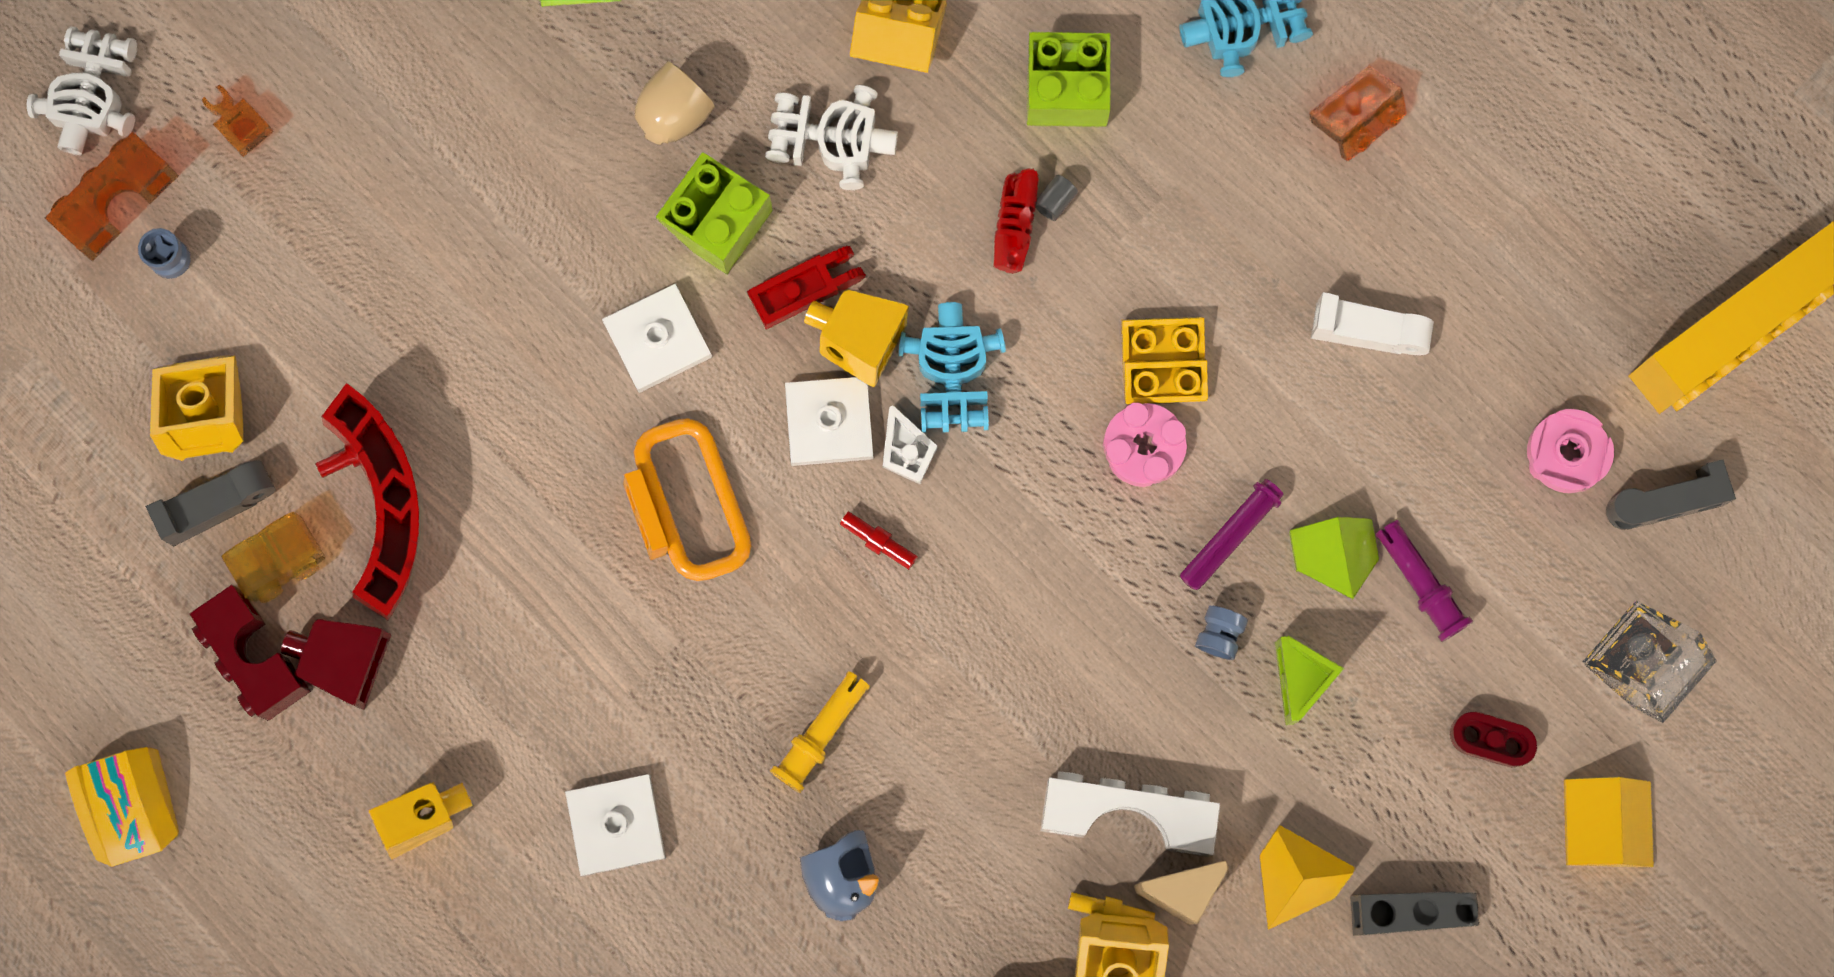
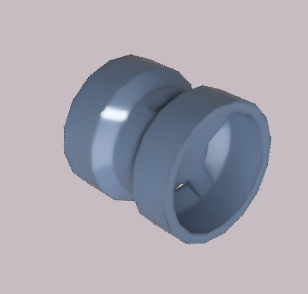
M162 228L152 229L146 232L139 241L138 254L141 260L160 277L166 279L177 278L183 275L189 268L191 256L188 248L169 230Z
M1209 606L1204 618L1207 625L1205 630L1199 633L1195 647L1210 655L1234 660L1239 648L1236 643L1238 635L1245 631L1248 619L1229 609Z

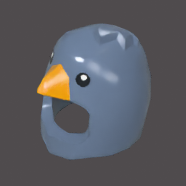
M863 830L849 832L841 836L835 845L800 857L802 878L808 894L818 909L825 913L827 918L837 921L853 920L858 913L865 910L873 902L879 877L875 875L866 834Z

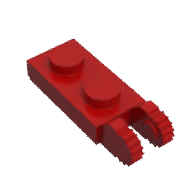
M843 246L822 257L819 254L747 291L748 297L765 329L767 330L809 309L813 301L821 303L839 294L838 291L846 290L863 280L866 275L861 267L853 268L833 279L827 270L849 261L854 256L851 246Z

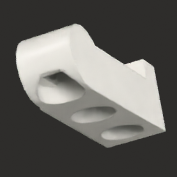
M1323 292L1316 303L1311 339L1395 354L1425 355L1430 351L1434 321L1422 315L1403 314L1339 300L1338 295Z

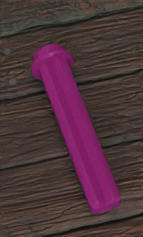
M1264 479L1262 483L1256 482L1253 485L1255 491L1181 572L1180 578L1188 587L1199 590L1273 507L1278 508L1281 505L1280 499L1284 494L1274 483L1268 479Z

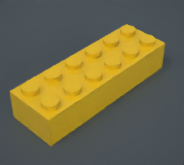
M1834 221L1684 331L1628 375L1659 414L1670 406L1676 412L1834 295Z

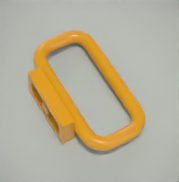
M685 418L661 424L645 431L636 441L634 449L635 463L638 470L624 474L623 486L650 560L665 556L668 552L677 572L686 579L694 581L709 580L742 567L750 555L752 547L750 535L715 440L709 429L697 420ZM681 435H690L697 440L735 542L734 551L730 555L701 565L693 564L686 555L650 454L655 444Z

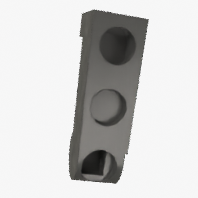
M1724 459L1707 463L1696 470L1698 479L1646 492L1635 488L1620 492L1607 504L1606 516L1609 522L1616 528L1628 530L1729 504L1736 497Z
M256 460L241 464L233 468L229 473L167 501L160 499L145 507L160 539L172 546H176L257 505L258 502L272 495L275 487L263 462Z
M1430 892L1350 896L1353 936L1479 926L1477 893Z

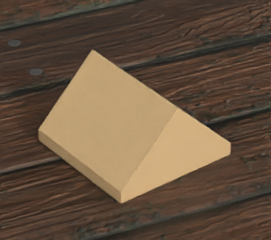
M1225 860L1140 882L1134 885L1135 893L1188 925L1197 924L1228 870L1227 862Z

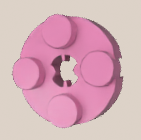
M1132 403L1117 413L1106 429L1103 448L1106 459L1109 462V467L1119 479L1138 487L1152 486V484L1166 481L1178 471L1184 460L1187 448L1186 431L1176 416L1164 407L1150 403ZM1144 435L1152 437V444L1156 446L1155 452L1151 454L1148 450L1147 455L1139 454L1137 452L1139 446L1133 442L1134 439L1138 436L1143 438Z
M1577 409L1558 411L1539 423L1529 437L1527 458L1529 460L1530 473L1544 485L1558 492L1577 493L1586 491L1606 476L1612 466L1614 445L1611 437H1607L1606 432L1601 427L1603 424L1588 412ZM1568 441L1575 443L1577 447L1574 450L1580 449V458L1574 457L1571 461L1566 460L1563 457L1564 454L1560 452V447L1566 446Z

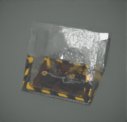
M1635 601L1582 662L1630 706L1664 723L1717 660L1701 632Z

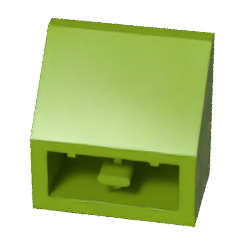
M1029 32L1027 126L1107 127L1110 114V33Z
M702 152L658 212L656 219L694 254L725 274H728L773 209L769 194Z

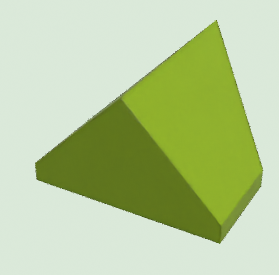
M1336 517L1289 531L1296 572H1301L1351 599H1354L1379 561L1372 519Z
M1284 636L1275 642L1285 724L1294 725L1305 716L1344 668L1294 638Z

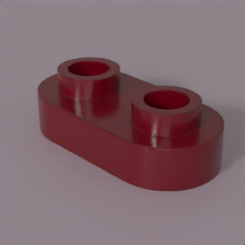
M1468 712L1454 720L1450 728L1451 742L1459 752L1502 766L1516 768L1526 765L1535 757L1537 752V740L1529 728L1480 712ZM1467 727H1472L1476 730L1477 739L1475 742H1470L1465 738L1464 731ZM1508 739H1513L1517 742L1518 751L1516 754H1511L1507 751L1505 745Z

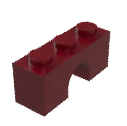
M230 585L189 613L196 623V626L192 628L194 635L206 649L211 646L219 658L214 662L217 670L228 683L231 681L235 682L241 691L237 699L249 716L253 717L256 714L257 717L269 721L311 692L304 680L295 676L296 668L288 657L276 653L262 663L252 664L246 654L247 641L255 631L266 624L243 590Z

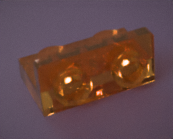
M1368 65L1309 112L1313 125L1338 143L1341 157L1346 161H1350L1358 153L1367 150L1372 142L1388 129L1398 125L1407 111L1402 88L1371 65Z

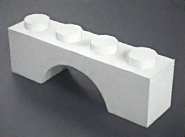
M1058 772L1057 778H1049L1047 781L1040 831L1084 837L1092 823L1101 815L1115 810H1130L1144 815L1156 825L1163 837L1167 851L1206 857L1214 855L1220 803L1209 802L1210 794L1185 791L1184 798L1167 795L1168 788L1145 784L1142 785V791L1125 789V781L1100 778L1099 785L1083 783V775L1070 772Z

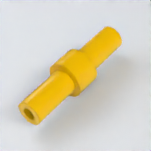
M1071 892L1068 909L1086 914L1099 912L1104 915L1155 918V912L1123 905V900L1105 896V899L1102 900Z

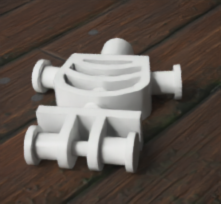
M70 26L65 34L66 49H61L59 56L67 65L85 68L84 73H70L57 77L49 86L48 98H39L37 94H29L27 98V112L30 118H37L39 114H46V117L56 127L63 128L57 148L73 155H82L88 133L108 136L111 128L118 130L119 135L127 137L134 128L135 116L130 113L125 115L119 113L122 105L120 97L100 79L102 71L130 77L132 70L124 61L132 62L135 59L137 42L134 38H127L126 41L118 40L117 36L111 33H107L103 40H101L99 31L89 30L87 33L79 32L77 27ZM76 48H82L81 52H76L74 50ZM115 55L123 57L124 61L114 59ZM98 89L105 92V102L94 95L96 93L95 90ZM91 105L101 109L99 115L91 110Z
M855 86L854 93L856 97L854 103L844 100L832 103L823 114L819 125L809 124L811 111L810 96L803 95L800 114H793V108L798 105L799 98L788 93H778L775 95V102L778 103L777 112L771 115V122L778 125V129L769 131L768 139L772 141L771 150L766 152L765 158L772 162L787 163L790 159V155L786 153L787 146L795 145L793 153L794 165L802 166L806 140H817L824 165L834 171H843V180L839 182L840 188L844 190H857L864 187V181L859 179V170L868 169L870 152L895 155L898 131L874 128L875 110L869 108L871 100H876L878 93L867 86ZM841 116L837 127H829L835 118ZM856 118L853 128L848 129L849 124ZM787 127L797 128V132L789 131ZM825 142L836 143L838 157L827 151ZM843 144L851 145L853 157L846 156Z

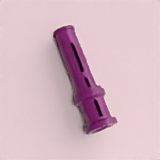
M1398 520L1384 527L1385 530L1381 529L1375 534L1420 600L1417 602L1418 608L1421 612H1426L1440 632L1438 638L1441 642L1456 635L1474 622L1470 616L1465 617L1451 597L1452 589L1447 587L1446 584L1441 586Z

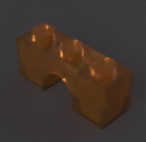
M132 132L126 138L117 141L110 149L109 155L97 167L87 170L82 176L80 183L68 195L60 197L53 204L51 212L45 219L80 252L93 261L121 234L111 224L107 215L111 200L120 193L135 192L151 204L179 175Z

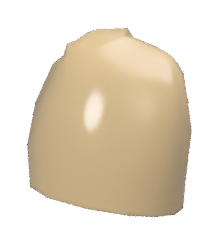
M668 61L643 87L637 99L635 119L644 131L645 138L661 145L663 143L676 142L692 134L706 121L715 106L706 93L685 72Z

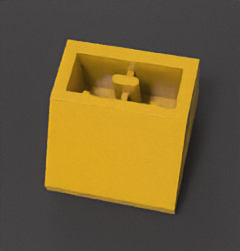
M861 0L856 11L849 56L928 73L935 55L947 0Z

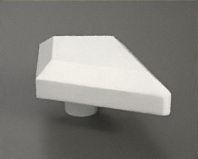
M890 406L883 468L921 484L937 450V445L896 407Z

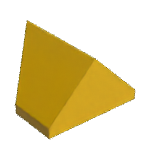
M1279 825L1260 853L1268 930L1335 899L1354 873L1355 867Z

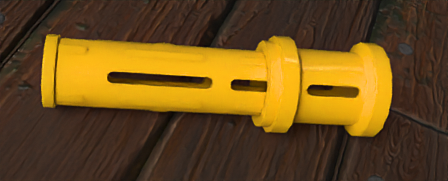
M850 671L845 674V678L811 723L803 736L798 734L797 737L794 736L791 740L793 746L780 765L773 766L770 770L775 777L798 793H801L804 789L802 783L817 763L822 764L825 760L824 756L826 753L823 751L865 691L870 688L860 678L853 690L849 692L857 681V675Z

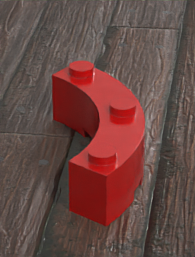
M346 383L321 416L323 426L334 433L349 448L359 462L370 485L376 510L374 545L368 564L361 579L352 591L354 599L389 621L408 586L415 564L419 541L417 489L405 451L394 432L385 422L380 412L362 394Z

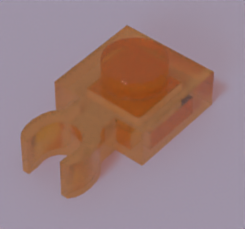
M217 85L216 88L223 95L221 103L217 105L210 104L205 97L202 98V102L213 115L221 117L213 125L239 154L244 157L274 131L244 98L234 106L233 98L228 91L221 85Z

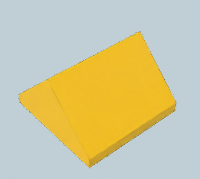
M1623 777L1564 780L1566 865L1654 867L1651 781Z

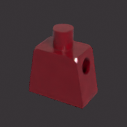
M316 619L309 636L289 630L283 639L281 653L300 660L295 676L352 706L365 710L391 634L378 627Z

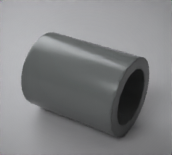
M1056 175L1037 198L1036 209L1046 218L1056 221L1077 195L1078 190L1069 180L1061 175Z

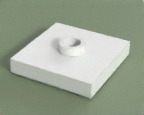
M676 284L602 319L638 393L712 358Z
M856 377L785 383L792 466L874 459L868 384Z
M649 774L565 792L580 876L666 859L653 786Z

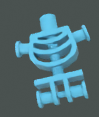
M1201 0L1198 10L1200 19L1179 25L1181 40L1185 48L1208 42L1212 58L1223 59L1224 67L1220 69V74L1223 77H1236L1245 72L1244 66L1240 65L1239 57L1248 56L1255 49L1261 24L1269 22L1277 48L1284 47L1288 37L1284 26H1290L1292 34H1290L1289 40L1291 43L1305 41L1313 36L1311 28H1307L1304 20L1308 16L1306 9L1297 8L1296 6L1302 0H1262L1264 7L1258 9L1253 0ZM1238 7L1242 9L1244 12L1240 13ZM1288 8V11L1281 12V13H1280V11H1279V10ZM1251 27V38L1246 42H1242L1244 28ZM1234 31V43L1228 44L1229 32Z
M941 303L938 305L939 327L923 328L921 339L906 337V332H901L898 356L903 357L904 353L919 355V370L923 376L938 384L945 385L946 393H920L921 407L942 406V412H926L925 408H921L922 432L926 433L928 428H942L943 433L949 432V424H961V432H968V427H984V431L989 430L988 406H983V410L967 411V405H987V391L961 392V384L968 383L981 376L986 366V352L999 349L1001 353L1006 352L1001 328L996 329V334L982 336L979 326H963L961 303ZM976 346V348L963 354L960 353L961 351H965ZM927 348L936 350V351H938V352H945V353L942 355V354H939V353H935V352H933V351H931V350H929V349H927ZM978 360L976 366L965 372H960V367ZM927 362L944 367L945 373L930 368ZM948 406H960V415H949Z

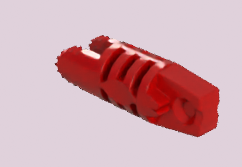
M1034 168L1024 169L1020 171L1021 173L1009 174L1004 181L1000 200L1001 209H999V220H997L996 225L998 230L995 231L994 268L1011 274L1022 271L1030 245V234L1033 228L1031 223L1034 221L1033 212L1036 209L1039 174H1037Z

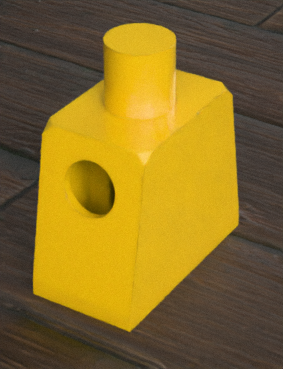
M846 290L840 296L834 309L813 301L806 313L804 323L822 330L819 352L823 357L875 388L900 340L901 332H904L907 326L909 306Z
M433 782L372 808L368 812L392 860L453 829L450 816L473 806L463 783L439 793ZM424 808L435 810L434 815L429 819L423 820L417 817L418 813Z

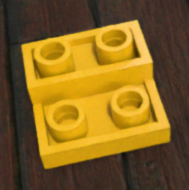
M1204 317L1121 319L1125 404L1208 401Z

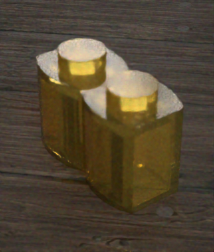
M295 512L275 520L258 534L243 540L221 556L245 598L253 602L260 600L261 603L269 602L282 594L284 591L282 586L291 579L296 578L300 581L315 574L320 568L318 564L326 558L303 518Z

